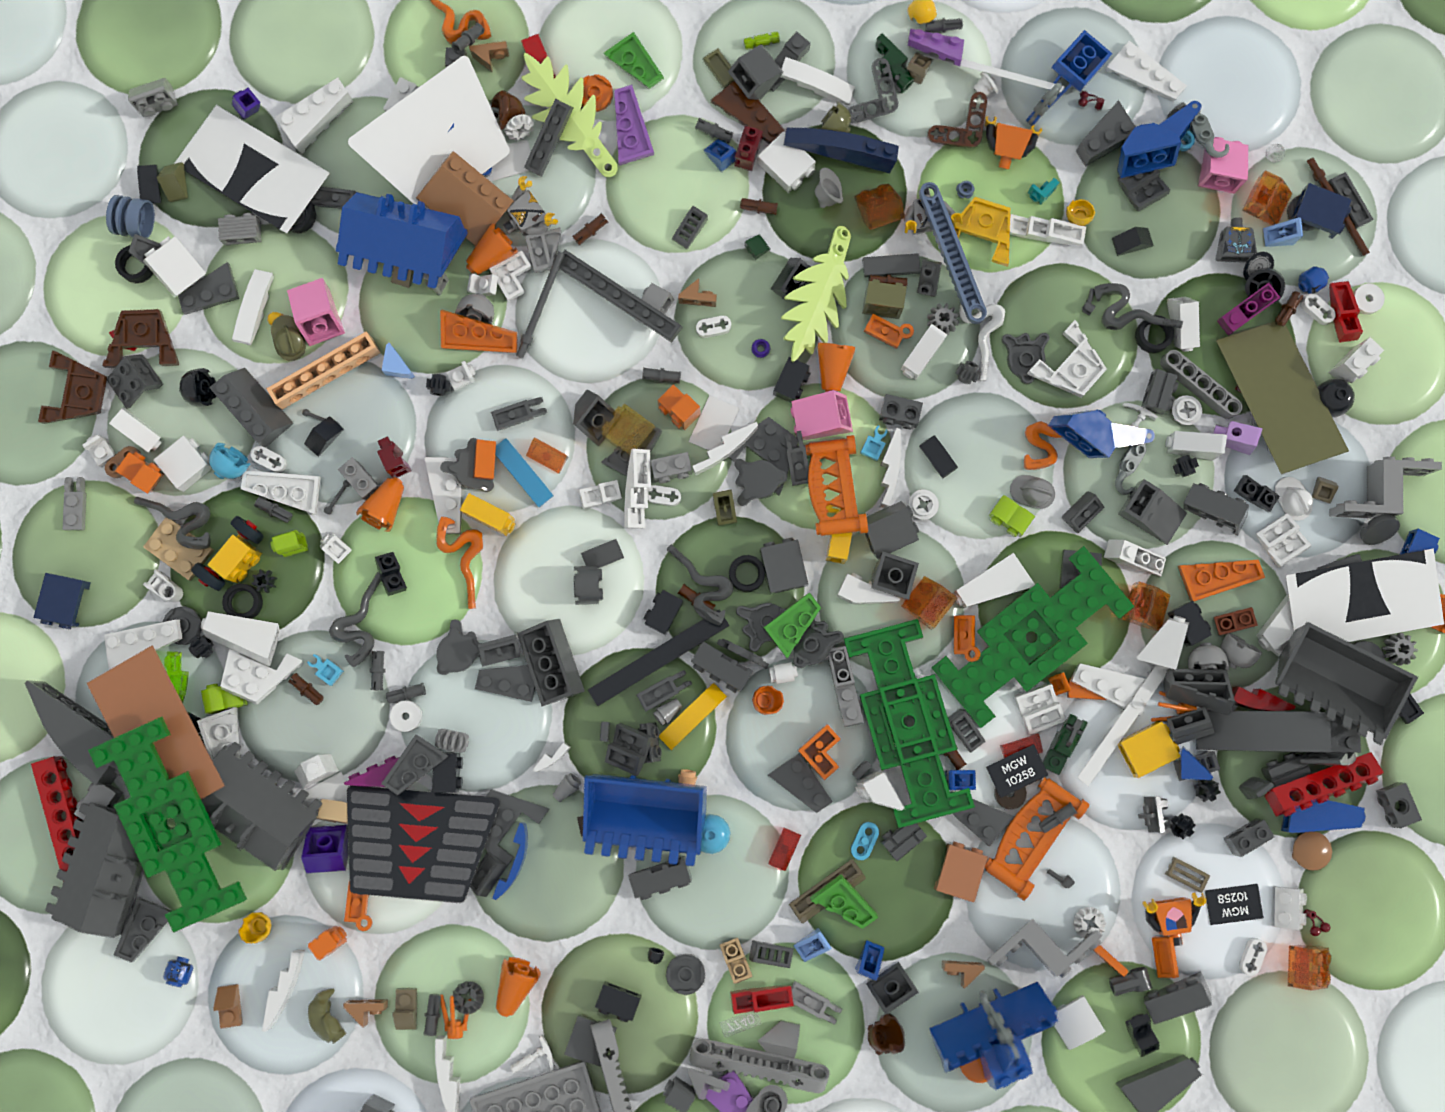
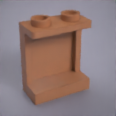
M953 841V844L947 843V852L934 889L974 903L988 857L982 855L983 851L972 847L970 851L964 849V844Z

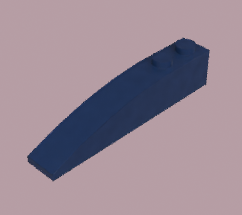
M791 127L786 128L783 144L889 174L897 162L899 149L898 145L861 135L826 129Z

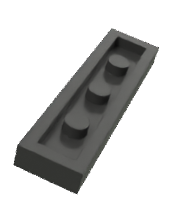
M555 98L524 168L541 177L543 176L574 109L573 107Z

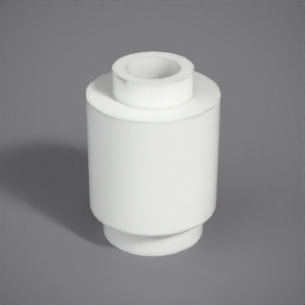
M792 662L773 665V667L769 668L771 683L795 681L794 677H798L797 667L795 665L792 666Z

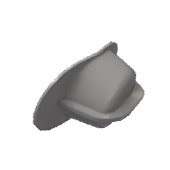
M822 168L819 174L820 182L815 188V195L818 198L820 207L824 208L826 206H833L835 203H842V187L839 178L832 170Z
M1021 475L1016 477L1010 485L1012 498L1023 505L1043 509L1049 507L1055 499L1054 487L1049 481L1042 478Z
M768 1085L749 1104L746 1112H785L788 1101L786 1093L777 1085Z

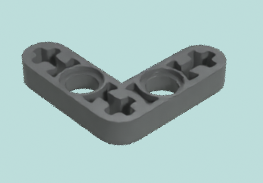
M878 58L872 63V73L878 99L849 107L848 111L851 114L852 109L855 112L862 111L860 107L863 106V113L865 115V118H863V114L856 116V120L851 118L850 123H858L896 111L898 108V99L889 62L886 59ZM880 61L881 64H885V68L882 69L883 75L887 73L888 77H882L878 80V76H881V71L876 70V66L879 65L878 62ZM883 80H887L890 83V88L887 91H882L880 88V83ZM890 92H892V96H889V100L894 102V105L891 106V110L889 109V107H885V104L888 101L887 97H882V94H889ZM870 104H874L877 108L874 115L867 113V106Z

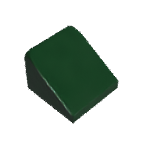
M760 234L745 241L744 246L755 260L770 250V247Z

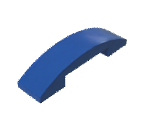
M525 822L519 823L513 842L520 844L509 877L508 879H499L492 897L494 900L501 897L512 886L524 864L528 846V831Z

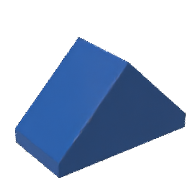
M719 139L703 150L721 172L736 160L735 148Z
M1183 746L1181 748V779L1211 780L1213 774Z
M945 770L949 790H963L967 788L976 790L975 770Z
M866 940L855 968L857 973L877 981L885 948Z

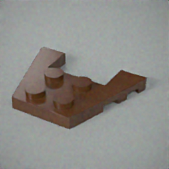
M121 310L113 332L115 334L114 338L108 346L107 351L109 352L102 364L103 367L116 368L123 359V348L159 347V364L161 366H179V361L161 310Z
M52 350L49 367L68 371L61 408L41 405L38 422L47 424L101 414L107 376Z

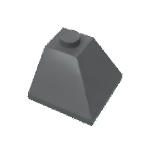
M587 389L575 404L573 424L599 446L620 420L621 416L599 395Z

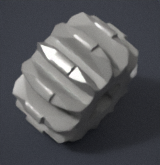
M948 303L945 304L944 308L941 304H938L937 309L931 308V314L927 316L930 320L927 325L933 324L949 335V331L954 332L956 330L955 326L959 324L957 320L959 313H953L954 307L948 309Z
M1404 633L1391 634L1389 639L1383 641L1386 646L1381 649L1386 651L1384 657H1389L1390 663L1402 666L1403 664H1410V659L1414 660L1417 658L1413 654V652L1418 651V649L1413 647L1417 642L1410 641L1411 636H1404Z
M441 728L436 734L435 746L440 749L463 753L466 752L468 747L469 735Z

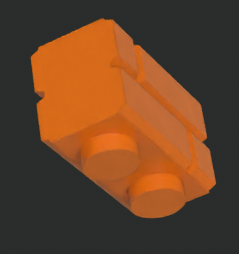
M334 926L308 944V948L317 960H321L347 942V934L342 927Z

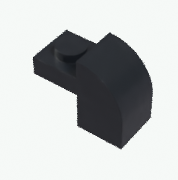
M1147 1013L1135 1015L1125 1021L1129 1035L1141 1057L1159 1050V1041L1151 1028V1019Z

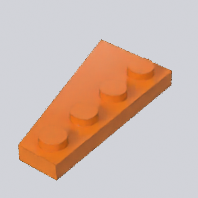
M440 311L441 348L517 352V332L449 311Z
M1259 560L1178 566L1190 601H1197L1265 578Z

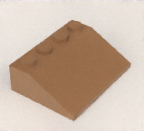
M454 151L447 156L416 197L419 201L424 202L425 206L430 210L460 216L463 226L467 229L468 233L465 238L475 246L492 223L496 224L513 202L510 197Z

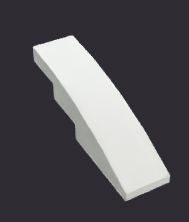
M787 57L785 58L781 78L797 82V86L812 90L816 95L847 105L850 104L855 86L820 69Z
M1010 214V235L1044 242L1084 245L1085 226L1053 218L1045 220L1033 216L1025 218Z
M254 269L236 320L232 337L233 342L247 345L252 344L264 317L263 309L269 298L268 290L274 279L273 273Z
M757 422L722 436L721 441L723 445L707 451L709 459L692 466L695 476L716 466L739 449L758 429Z
M896 428L880 465L887 468L880 485L887 488L880 504L884 508L889 507L900 468L901 430L899 428Z
M631 449L625 489L624 528H645L644 509L648 508L647 489L651 488L650 450Z
M297 949L292 952L289 968L280 971L278 987L269 990L262 1031L266 1032L271 1029L283 1012L297 982L305 950Z
M439 1035L435 1039V1062L442 1101L446 1112H459L460 1077H453L454 1056H446L447 1035Z

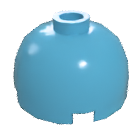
M217 443L209 456V463L213 471H215L214 474L221 479H236L240 477L250 466V463H247L248 458L232 446L228 449L224 447L226 444Z
M713 814L706 815L702 835V852L715 854L721 852L729 843L731 832L724 818Z

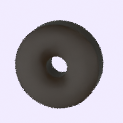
M996 787L994 789L995 800L1003 808L1016 809L1025 802L1027 795L1025 787L1013 792L1012 797L1006 795L1000 798Z

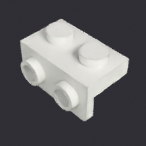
M1275 887L1274 927L1301 930L1303 926H1306L1307 917L1303 913V905L1306 906L1307 894L1304 893V889Z

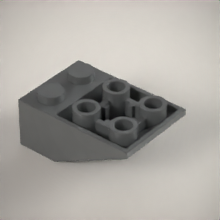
M1145 479L1136 484L1118 515L1166 545L1169 544L1187 514L1167 494Z

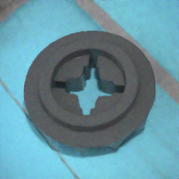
M471 981L459 984L455 991H453L455 1009L462 1014H472L478 1011L484 1000L482 988L477 983ZM468 992H471L470 996L473 999H475V1001L471 1000L467 1001V1003H464L465 999L461 996V994L467 995Z

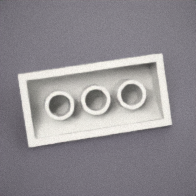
M874 771L856 781L858 786L855 789L860 798L894 809H904L884 772Z

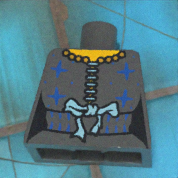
M1232 218L1231 227H1226L1220 233L1215 261L1246 263L1252 255L1257 253L1254 231L1250 227H1243L1242 218Z

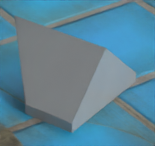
M780 1020L758 1042L768 1053L795 1058L800 1024Z

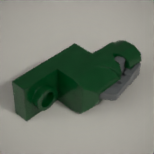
M881 33L876 39V49L881 55H884L882 58L889 62L895 90L903 94L914 82V78L906 69L908 58ZM879 61L878 69L882 73L881 78L888 77V74L883 75L882 71L885 68V64H881Z
M1069 714L1061 730L1057 731L1043 759V764L1047 770L1060 775L1067 759L1071 757L1088 724L1087 721H1081L1077 719V716Z

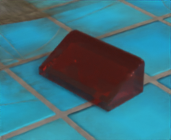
M1033 734L1000 745L1004 758L1033 744L1038 754L1043 752L1039 734Z
M783 827L768 864L786 871L801 835Z

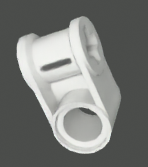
M158 569L153 571L154 574L148 582L143 583L147 589L157 594L163 600L178 602L183 597L181 587ZM173 589V595L169 597V591Z

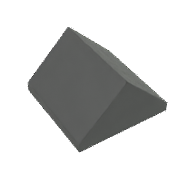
M882 551L872 573L871 588L909 600L919 563Z
M899 962L878 975L877 981L872 979L866 983L885 1015L919 993Z

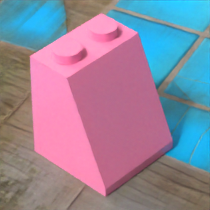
M1214 137L1213 147L1216 151H1224L1226 144H1229L1230 149L1227 155L1221 158L1210 156L1205 149L1198 186L1235 194L1248 179V145L1242 144L1240 141H1227L1221 137Z
M323 278L287 290L295 324L309 346L345 334L330 289Z
M832 390L791 401V414L796 424L794 431L795 434H797V431H801L803 440L853 432L846 395Z

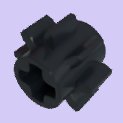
M432 374L431 379L427 378L426 388L430 390L432 395L444 396L445 391L450 390V382L446 380L445 375Z
M1186 455L1176 459L1177 464L1173 466L1175 474L1181 473L1182 477H1186L1196 473L1195 468L1199 464L1196 458L1192 459L1190 455Z
M259 569V574L252 575L254 582L251 584L258 586L257 592H262L264 589L266 593H270V588H276L274 581L277 580V577L271 576L272 571L268 570L265 574L264 570ZM263 578L267 581L266 584L262 582Z
M195 635L189 640L191 644L188 649L196 658H207L213 653L211 649L214 644L205 635L202 637Z
M1212 779L1198 780L1199 784L1194 786L1196 797L1201 798L1203 802L1207 800L1212 802L1217 799L1215 795L1221 793L1218 787L1219 783Z
M1181 813L1178 817L1174 816L1170 820L1172 822L1170 829L1174 836L1184 839L1186 836L1190 837L1194 833L1192 829L1196 824H1194L1191 817Z

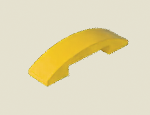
M713 683L659 735V738L672 750L727 696Z

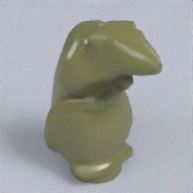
M334 988L317 993L308 1006L310 1027L322 1040L327 1043L332 1041L333 1044L347 1034L339 1020L330 1013L331 1001L329 999L335 992Z

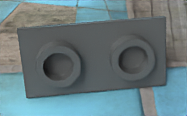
M656 722L640 724L638 730L652 736L651 745L644 763L661 761L662 751L659 746V729Z

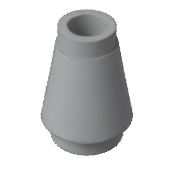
M674 699L656 708L653 715L663 726L665 723L668 724L683 707L677 699Z
M572 773L565 775L553 793L554 798L561 802L579 789L581 781Z

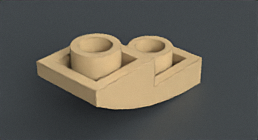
M321 799L322 805L318 810L316 819L348 824L346 802Z
M735 938L720 944L733 983L737 984L752 978L753 976L739 939Z

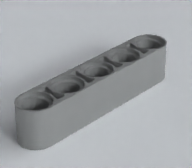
M1171 350L1161 358L1160 365L1167 373L1177 375L1178 382L1221 417L1231 419L1242 411V403L1179 351ZM1168 357L1173 358L1175 364H1171L1168 361ZM1183 369L1188 370L1189 376L1183 373ZM1198 381L1204 384V388L1199 387ZM1213 393L1218 395L1219 400L1213 398ZM1228 405L1233 407L1234 412L1228 410Z

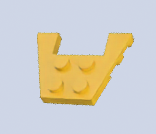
M974 197L961 213L963 224L955 222L954 229L958 239L962 232L997 243L992 262L1008 267L1011 208Z

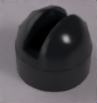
M649 948V962L659 964L663 959L664 951L659 948Z

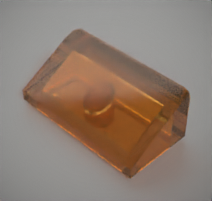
M535 437L526 454L527 457L558 474L568 459L566 454Z

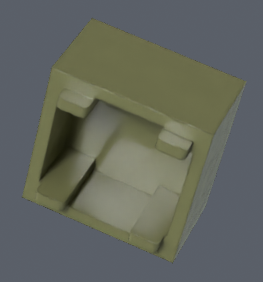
M877 279L869 281L865 292L862 314H875L881 317L899 319L904 309L907 286H903L902 283H896L895 285L880 283V280Z

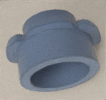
M962 181L957 185L956 191H958L957 194L960 198L968 199L973 196L975 188L970 181Z

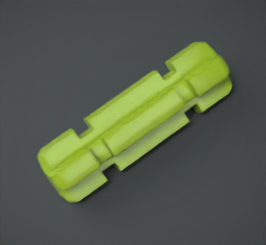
M776 31L771 32L770 35L766 33L754 36V38L748 37L744 39V46L746 49H751L753 46L770 45V42L772 44L779 43L780 36Z

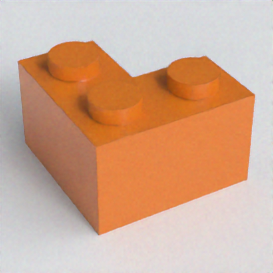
M674 384L657 400L658 409L665 416L668 414L672 418L671 422L678 429L682 427L686 430L701 415L700 406L687 393L684 395Z
M137 451L134 454L128 452L116 469V472L130 480L131 484L145 493H151L164 473L161 472V468L154 462L149 464L144 461L146 457Z
M826 724L797 751L823 780H826L839 768L826 752L840 738Z

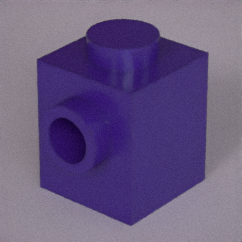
M249 87L233 95L232 106L243 120L259 111L261 102Z

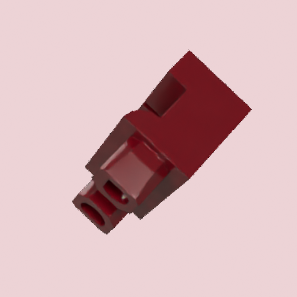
M750 126L744 127L735 155L734 166L749 171L753 170L762 142L763 131Z
M388 436L377 441L381 448L377 453L388 474L398 478L412 471L409 464L402 458L403 451Z

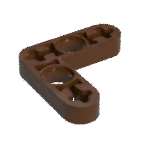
M976 92L972 95L969 101L965 129L934 125L928 130V140L936 144L966 148L977 147L982 139L987 96L982 92ZM978 96H980V100L983 101V103L979 105L978 109L982 110V113L979 111H971L972 109H976L977 103L974 102V99H976ZM978 115L981 119L980 124L973 125L970 121L971 116ZM969 128L979 129V132L975 131L974 137L977 138V141L971 144V140H968L973 131H969ZM937 129L938 133L944 134V130H947L946 141H943L944 136H938L937 139H934V135H931V132ZM952 131L959 134V140L956 142L949 139V134Z

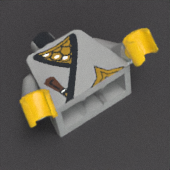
M527 176L519 178V186L511 198L513 202L507 209L511 219L504 223L503 227L508 234L516 229H519L523 236L543 234L551 225L558 223L557 219L552 220L555 213H545L529 189L526 191V188L531 187L533 184L532 181H527L525 184Z
M929 188L925 189V196L932 197L930 196ZM920 198L915 199L913 204L908 207L904 216L905 233H908V230H912L913 235L933 232ZM944 201L953 226L955 227V222L963 224L962 215L956 213Z

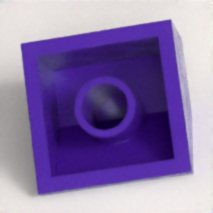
M347 825L311 827L306 834L301 855L306 873L346 871L349 856Z

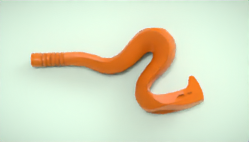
M430 0L434 6L445 13L442 33L449 44L455 42L461 37L462 32L468 30V24L472 20L481 24L484 28V33L477 38L478 40H485L491 37L489 24L481 11L471 10L462 17L458 29L454 30L455 15L452 8L440 0Z
M1039 421L1026 427L1025 435L1029 443L1047 451L1048 456L1044 459L1034 460L1028 454L1025 455V470L1046 468L1057 461V451L1050 443L1041 439L1039 434L1042 433L1054 438H1061V436L1045 422Z
M441 517L437 526V547L444 553H452L459 550L467 542H471V546L461 558L460 567L467 583L468 609L476 608L475 583L469 564L483 549L482 532L476 529L466 530L454 543L449 545L445 539L446 531L450 524H455V521L448 517Z

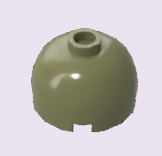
M837 102V107L833 105L821 122L824 125L821 128L817 127V129L849 133L851 130L849 127L851 115L844 105Z

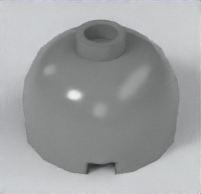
M480 293L469 294L461 299L455 314L492 325L494 307L485 295Z
M1227 633L1221 644V649L1227 655L1228 664L1233 669H1236L1237 666L1240 668L1253 666L1262 654L1255 646L1247 644L1245 640L1231 633Z
M1202 643L1190 653L1188 669L1228 671L1227 655L1221 648L1212 645V643Z

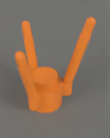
M1159 692L1160 695L1166 697L1165 692ZM1158 702V706L1176 709L1177 715L1197 710L1196 706L1179 702L1178 705ZM1170 717L1151 718V721H1167V718Z
M440 995L447 1038H462L463 1031H467L469 1014H464L463 1023H461V1020L455 1019L454 997L450 996L451 1020L449 1021L444 996Z

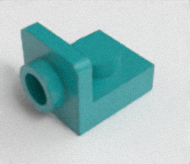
M1053 178L1050 182L1046 181L1040 189L1035 184H1032L1028 194L1034 202L1042 205L1056 190L1060 182Z

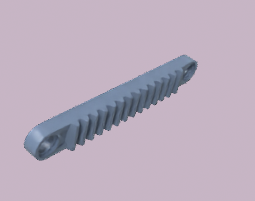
M926 182L922 185L919 192L925 215H927L930 228L933 230V236H935L936 243H938L941 256L944 258L946 269L949 271L952 284H954L957 297L960 299V304L968 321L973 324H980L987 315L986 307L940 190L935 183ZM927 188L932 189L934 196H925L924 190ZM979 309L982 316L974 318L971 313L972 310Z

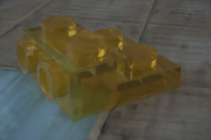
M624 403L622 407L618 406L613 413V419L603 425L601 429L603 432L601 434L602 437L614 446L619 447L630 455L631 449H639L654 430L655 425Z

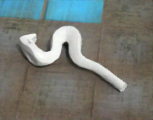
M960 304L959 317L965 323H971L968 321ZM998 304L985 306L987 310L986 317L992 316V320L980 330L978 335V343L981 349L980 381H986L989 360L987 337L991 332L1002 326L1004 322L1005 309ZM979 311L977 314L973 315V317L980 318L982 316L981 311Z

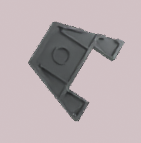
M768 417L758 424V429L728 458L734 462L743 449L747 447L763 460L772 463L776 468L788 474L789 463L786 452L785 433L791 435L792 447L798 445L797 437ZM784 483L774 492L778 496L781 494Z
M491 789L486 797L499 799L500 805L488 835L485 849L508 866L514 856L498 845L522 812L539 824L550 809Z

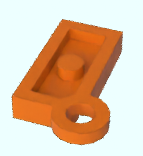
M872 314L864 332L897 349L902 338L909 339L912 337L914 328L910 324H903L898 327ZM903 329H909L910 333L904 334Z
M954 616V654L965 655V658L970 662H975L980 658V650L975 647V616ZM972 650L975 652V656L973 658L970 657V652Z
M349 881L344 921L356 922V926L360 931H367L373 924L371 917L366 915L369 895L353 894L350 891ZM363 919L368 922L366 927L361 925Z

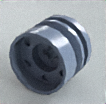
M114 195L110 199L106 210V223L111 234L129 235L132 238L134 234L144 238H148L151 235L155 221L152 202L139 198L132 199L128 196L123 197L122 195Z

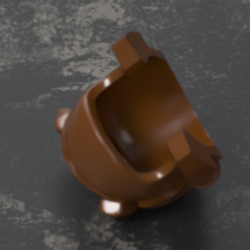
M504 90L498 92L491 100L490 107L499 109L498 124L501 130L505 129L506 124L511 118L521 114L526 115L522 102L516 96Z
M884 1014L880 1017V1021H876L875 1024L868 1026V1042L877 1055L890 1052L898 1054L904 1050L905 1033L902 1025H900L894 1015Z

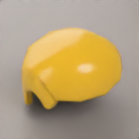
M913 0L907 9L909 18L911 20L915 18L918 24L928 23L937 16L933 0Z
M1072 200L1067 206L1066 215L1070 223L1085 226L1093 220L1095 210L1093 205L1087 200Z
M252 912L243 918V924L238 929L241 940L247 944L259 943L268 937L272 924L269 917L264 913Z

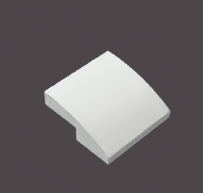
M1288 513L1256 533L1259 542L1278 568L1311 547L1309 541L1299 531V525Z
M1050 682L1014 696L1023 722L1030 735L1066 720L1061 704L1057 701L1053 685Z
M1083 995L1067 1005L1063 1004L1056 1008L1059 1021L1055 1022L1054 1027L1068 1050L1076 1048L1105 1032Z

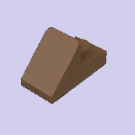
M506 41L469 46L472 57L491 72H493L491 59H503L509 56Z
M699 279L678 295L680 304L716 307L717 294H713L711 291L699 293Z
M942 960V969L947 971L948 975H959V972H961V986L963 988H966L985 970V965L981 962Z
M239 984L217 988L213 1011H219L220 1029L243 1024Z
M388 999L348 1000L344 1003L343 1008L364 1028L368 1025V1011H370L371 1015L382 1014V1011L388 1008Z

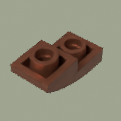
M1252 607L1214 617L1219 636L1258 626Z

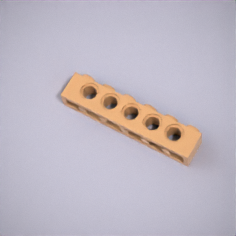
M366 331L266 389L275 405L283 410L381 352L373 338Z

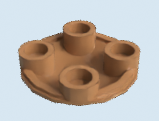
M1315 831L1301 832L1294 842L1292 858L1300 866L1312 871L1320 870L1331 860V843L1323 834Z

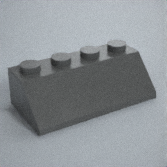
M246 368L222 376L209 387L262 447L266 448L294 424L284 411L275 405L271 396Z
M560 619L547 620L517 633L541 706H546L585 692Z

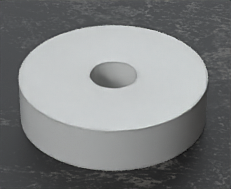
M1363 284L1353 292L1361 314H1373L1380 310L1384 304V293L1374 284Z
M412 701L398 702L390 712L391 724L395 729L402 732L415 730L422 721L421 708ZM406 712L409 714V718L407 720L403 718V715Z

